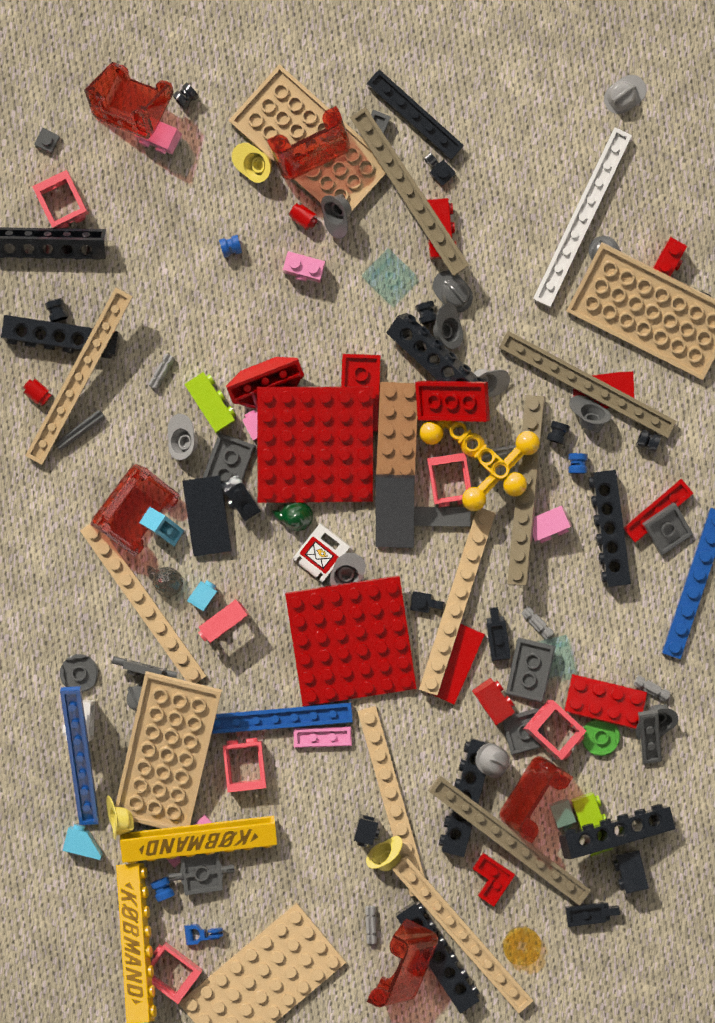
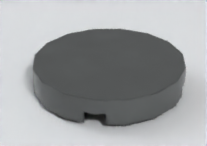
M75 654L68 657L60 668L62 684L65 687L81 686V692L89 690L98 679V667L94 660L84 654Z

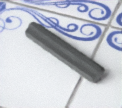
M100 410L96 411L55 442L59 450L66 448L104 420V414Z

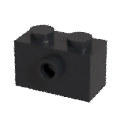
M238 474L221 484L229 497V500H227L232 510L237 509L244 521L261 512Z
M359 814L354 833V841L357 842V845L362 847L373 846L374 840H378L380 829L377 828L378 818Z
M640 851L616 855V860H613L615 871H619L621 879H618L620 891L624 890V894L649 889Z

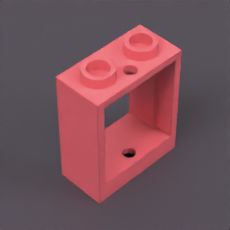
M67 170L32 186L52 228H68V224L74 221L76 223L81 222L89 214ZM68 183L80 209L55 221L43 194Z
M464 453L427 458L434 505L438 504L439 508L450 506V502L457 501L458 505L463 504L462 495L438 499L433 466L461 462L465 490L471 488L467 459Z
M236 599L199 626L201 631L198 633L204 641L208 640L211 643L248 616L249 613L241 602Z
M547 700L523 728L557 760L567 759L572 753L571 749L575 744L578 745L584 739L583 735L586 732L554 700ZM554 711L576 730L560 751L537 731Z
M248 738L243 743H238V740L227 741V744L223 745L227 791L237 792L266 788L262 740L258 741L257 738ZM257 747L261 779L233 782L229 750Z
M165 942L163 946L159 944L154 950L153 954L155 957L152 959L151 965L154 967L163 953L167 951L192 971L177 992L155 975L152 977V985L179 1004L203 969Z

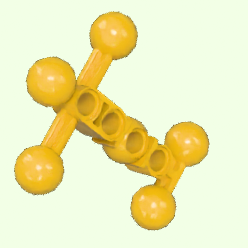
M428 421L420 428L419 434L422 441L426 444L434 445L442 440L444 435L443 429L446 427L450 431L453 440L457 441L461 446L463 453L469 457H474L475 460L478 459L480 465L490 473L478 487L468 488L463 493L462 503L469 511H479L486 504L487 493L499 481H503V489L510 496H520L527 489V480L524 475L518 472L510 473V469L524 455H532L537 452L540 440L535 433L531 431L520 433L516 438L515 449L502 460L493 450L487 447L482 436L472 433L470 429L467 431L465 424L462 422ZM456 428H463L464 433L461 436H455L454 430ZM474 440L478 442L477 448L469 449L468 443ZM484 454L492 455L490 462L485 463L481 459ZM498 467L506 468V473L502 476L497 475L495 472Z

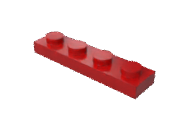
M682 479L678 480L626 524L624 531L636 543L647 533L642 525L643 522L673 502L677 506L681 505L694 493Z

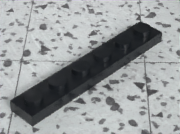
M380 69L366 83L370 89L450 161L464 147L458 139Z

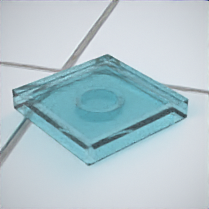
M388 248L362 274V277L390 302L416 274Z
M567 635L537 641L556 646L549 678L576 672Z

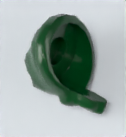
M292 502L287 504L281 511H271L274 517L294 531L305 530L313 520V512L304 502Z

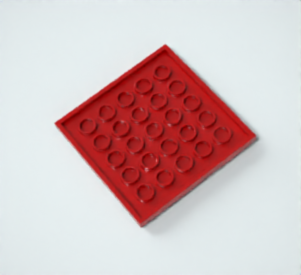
M373 386L257 387L258 503L373 502Z
M400 575L285 593L303 706L417 689Z

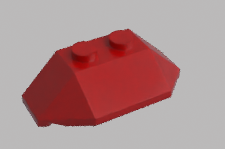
M274 357L241 370L226 385L233 404L257 409V387H297L300 380L304 377V373L298 358Z

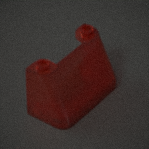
M111 62L84 89L91 112L97 120L145 139H149L155 133L174 94L172 84L168 81L160 80L156 84V88L130 79L128 69L124 65Z
M337 106L324 112L322 121L325 129L292 145L284 135H275L267 139L268 150L284 179L293 180L346 154L350 150V140Z
M134 464L94 515L90 525L135 557L144 548L142 537L148 530L139 523L149 507L158 512H161L163 508H173L177 504L180 494L147 468Z
M534 757L499 813L501 821L522 838L533 843L539 829L537 824L530 819V816L549 786L563 790L570 784L573 776L545 757Z
M405 919L393 935L389 946L391 953L401 959L397 970L390 978L382 976L377 987L370 992L367 999L368 1003L376 1007H384L414 999L437 947L438 936L436 933Z

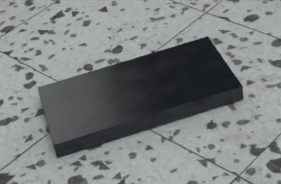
M376 474V547L414 548L415 475Z
M221 475L183 480L193 557L232 551Z

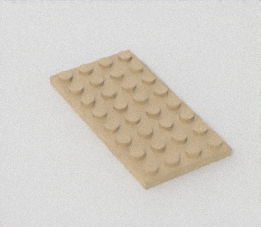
M280 64L228 120L231 125L258 149L267 154L277 166L320 204L322 198L326 195L337 196L343 194L350 203L352 213L386 175V172L365 140Z
M601 242L566 311L703 380L715 359V299Z
M146 671L115 807L128 809L133 816L134 822L162 829L189 826L191 824L222 693L221 689Z
M295 903L179 1002V1005L194 1023H275L341 968L346 961L300 905Z

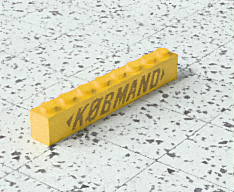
M274 816L128 832L120 835L122 863L127 862L129 864L142 860L174 859L177 856L193 857L196 854L204 853L211 855L220 851L233 852L237 849L251 850L254 847L270 848L273 845H277Z
M144 863L116 865L126 1023L155 1021L157 1009L153 1003L155 986L152 985L154 968L151 965L150 959L153 955V950L149 944L151 927L148 926L150 909L147 906L146 900L149 896L148 887L145 885L147 868L144 867Z

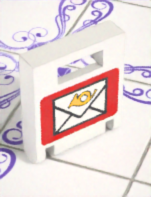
M320 523L292 559L296 561L300 556L302 559L298 564L315 578L322 573L323 576L320 577L319 581L323 582L333 570L338 557L345 554L351 546ZM324 533L340 544L336 550L321 539Z

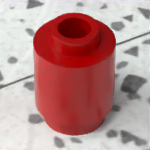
M296 203L289 212L291 220L305 230L313 229L318 222L316 219L317 214L303 204L299 205Z
M29 379L23 386L25 389L23 393L37 405L44 406L52 396L49 393L50 390L37 379L33 381Z

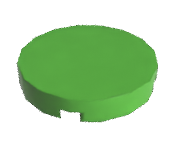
M591 719L584 726L586 732L583 735L584 739L582 742L590 753L597 756H605L611 754L618 746L620 733L616 725Z

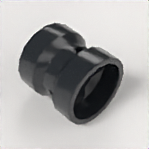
M186 82L180 91H176L173 94V97L186 109L192 100L195 101L199 98V95Z
M63 298L45 303L46 310L51 313L49 315L50 322H58L68 318L67 311L63 310L65 305Z
M434 301L423 302L415 306L416 311L420 314V325L436 321L437 313L434 312Z
M552 421L550 426L552 432L548 434L547 440L565 445L566 438L564 435L569 432L570 426Z
M643 429L636 447L640 449L645 448L648 452L654 454L661 436L649 434V431Z

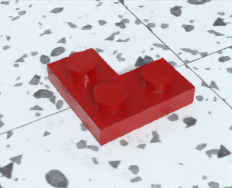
M483 852L473 866V870L488 879L478 893V896L494 907L514 878L515 873Z

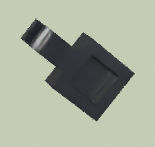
M431 152L425 157L424 160L432 168L429 174L441 187L456 175V172L444 159L439 163Z
M413 591L410 610L429 613L430 607L443 609L444 602L431 600L432 594Z

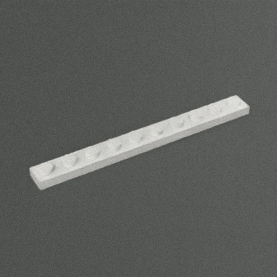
M616 127L613 129L533 298L534 301L549 308L551 307L632 135Z

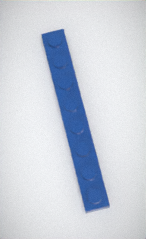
M713 508L709 509L661 652L678 659L682 657L715 558V509Z
M81 686L61 687L60 695L79 825L99 824Z
M351 702L216 714L212 734L353 722Z

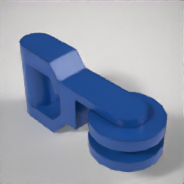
M198 924L184 925L186 945H196L200 941L219 939L223 936V933H220L223 931L221 927L208 929V933L211 934L206 937V930L202 929ZM192 929L199 931V939L193 940Z

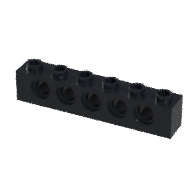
M0 227V258L106 259L108 250L106 229Z
M408 313L398 315L386 332L438 381L485 382L482 378L476 376L468 365L458 360L455 353L447 350L440 340L435 339L426 327L421 326L413 315Z
M4 315L1 338L6 340L7 344L17 345V342H23L27 347L36 348V345H43V349L55 350V347L63 348V352L74 353V350L81 351L93 328ZM22 327L27 328V334L24 337H20L18 334ZM45 330L46 337L39 340L37 338L38 332ZM115 331L101 356L102 358L112 359V356H117L120 340L119 332ZM59 333L65 334L63 342L56 341V336ZM78 336L84 337V342L81 345L75 344V339Z
M616 470L593 472L591 477H588L589 487L590 489L593 488L594 496H591L592 508H596V515L593 516L594 525L595 527L598 526L599 534H596L597 546H601V553L598 556L600 565L603 564L604 572H601L602 583H606V587L631 584ZM602 485L606 486L609 490L607 496H602L599 493V488ZM604 504L611 507L609 515L602 513V506ZM607 523L612 524L614 527L612 534H607L604 531ZM610 542L616 545L614 553L607 551V545ZM613 561L619 565L617 572H612L609 569V565Z
M470 737V741L465 742L463 750L466 753L465 760L461 759L458 771H461L460 779L456 778L454 786L462 793L469 792L471 794L470 799L478 804L486 774L478 770L476 764L470 762V757L473 754H477L480 747L490 742ZM468 773H474L476 779L474 782L468 783L465 781V776ZM451 809L450 816L446 815L443 827H446L445 835L441 834L438 845L441 846L442 852L464 857L473 825L466 819L457 820L455 818L456 812ZM454 829L461 831V835L457 839H453L450 836L451 831Z
M656 804L651 806V810L648 811L639 809L635 810L634 814L630 816L626 813L618 815L616 820L611 821V818L600 820V824L595 826L593 823L583 825L581 830L576 831V828L565 830V834L560 835L559 840L564 859H574L675 830L676 828L670 806ZM651 816H652V818H653V824H652V825H650V823H649V819H650ZM634 821H635V823H636V829H635V830H633V828H632V823H633ZM616 826L619 828L618 835L615 834ZM599 831H600L601 834H602V837H601L600 840H598V838H597V834H598ZM581 836L584 837V844H583V845L580 844V837H581Z
M413 901L395 913L396 917L461 1014L480 1001L478 997L480 992L475 984L470 985L467 979L470 977L465 969H460L456 964L459 960L453 951L449 953L446 949L448 944L443 936L438 937L435 930H437V927L431 919L428 921L424 914L427 912L422 904L419 903L417 905ZM415 919L423 921V925L420 928L413 927L412 922ZM431 935L434 940L431 944H425L423 938ZM438 951L443 952L444 958L436 960L434 954ZM453 968L455 973L453 976H446L444 974L445 970ZM458 984L466 986L465 991L461 993L457 992L455 988Z

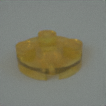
M518 926L506 934L503 939V951L511 963L528 966L539 958L541 940L533 929L527 926ZM520 941L527 943L525 951L517 949Z

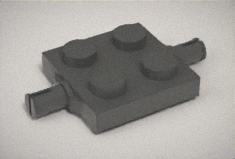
M114 656L112 664L123 666V669H126L128 674L135 676L140 675V673L145 674L148 671L176 678L178 673L167 670V668L127 660V658L123 659Z
M215 852L211 855L203 853L196 854L193 857L180 856V872L168 875L169 882L181 880L185 895L223 890V874L235 873L234 864L222 866L219 860V852Z

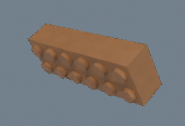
M380 382L376 474L415 475L417 437L415 383Z

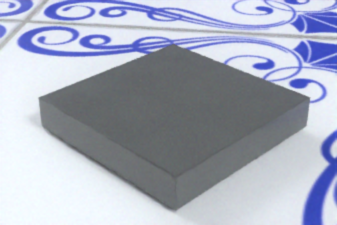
M674 502L642 523L660 555H664L693 535Z
M538 708L510 715L502 721L511 755L542 747L523 729L538 712ZM542 725L537 731L544 738H546L544 727Z

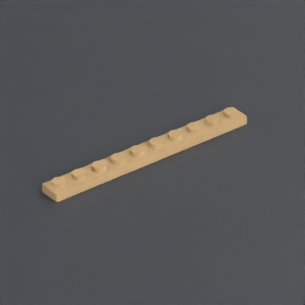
M115 287L25 455L26 457L41 465L44 464L133 298L130 294Z
M483 508L475 512L419 687L421 691L438 695L495 512Z
M97 520L81 529L80 532L184 679L188 682L197 683L206 677L205 672Z
M372 706L358 710L393 837L398 836L402 839V848L399 852L401 856L400 861L407 856L424 875L377 708ZM408 888L410 897L415 896Z
M407 856L392 868L395 874L518 1013H521L533 1002V999Z

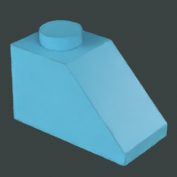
M149 507L139 522L172 546L176 545L185 531L168 517Z
M208 580L205 583L200 581L187 601L200 610L206 611L218 592L215 590L216 585Z
M74 824V826L68 828L62 851L101 860L103 853L90 831L85 830V826Z

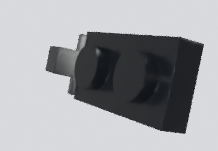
M498 607L489 608L491 618H486L491 661L511 659L506 621L504 616H499Z
M608 902L565 907L568 927L605 923L611 920L610 916L620 915L619 906H609Z

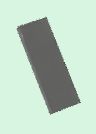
M414 507V526L470 527L471 511L465 507Z
M656 709L638 712L642 763L661 762L658 711Z

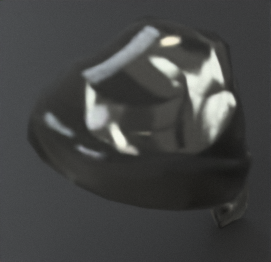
M146 566L149 579L152 581L153 587L158 594L164 597H172L181 591L183 578L178 570L168 566L155 570L152 566Z

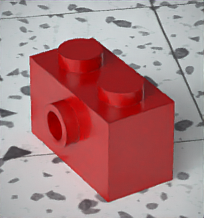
M670 237L652 268L671 276L674 270L678 271L683 262L680 258L687 245Z
M489 678L473 689L472 692L494 724L498 725L515 713L512 709L514 703L509 696H503L501 691L504 689L498 680L494 682Z

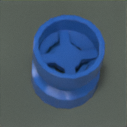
M233 235L230 239H219L224 258L230 257L234 253H242L238 235Z
M568 454V460L570 461L568 473H587L586 461L588 460V454Z
M168 876L150 883L152 889L156 892L155 898L157 902L175 895L174 890L170 888Z

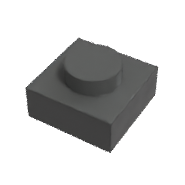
M373 110L371 115L383 134H385L391 116Z
M42 127L34 145L52 154L60 136Z

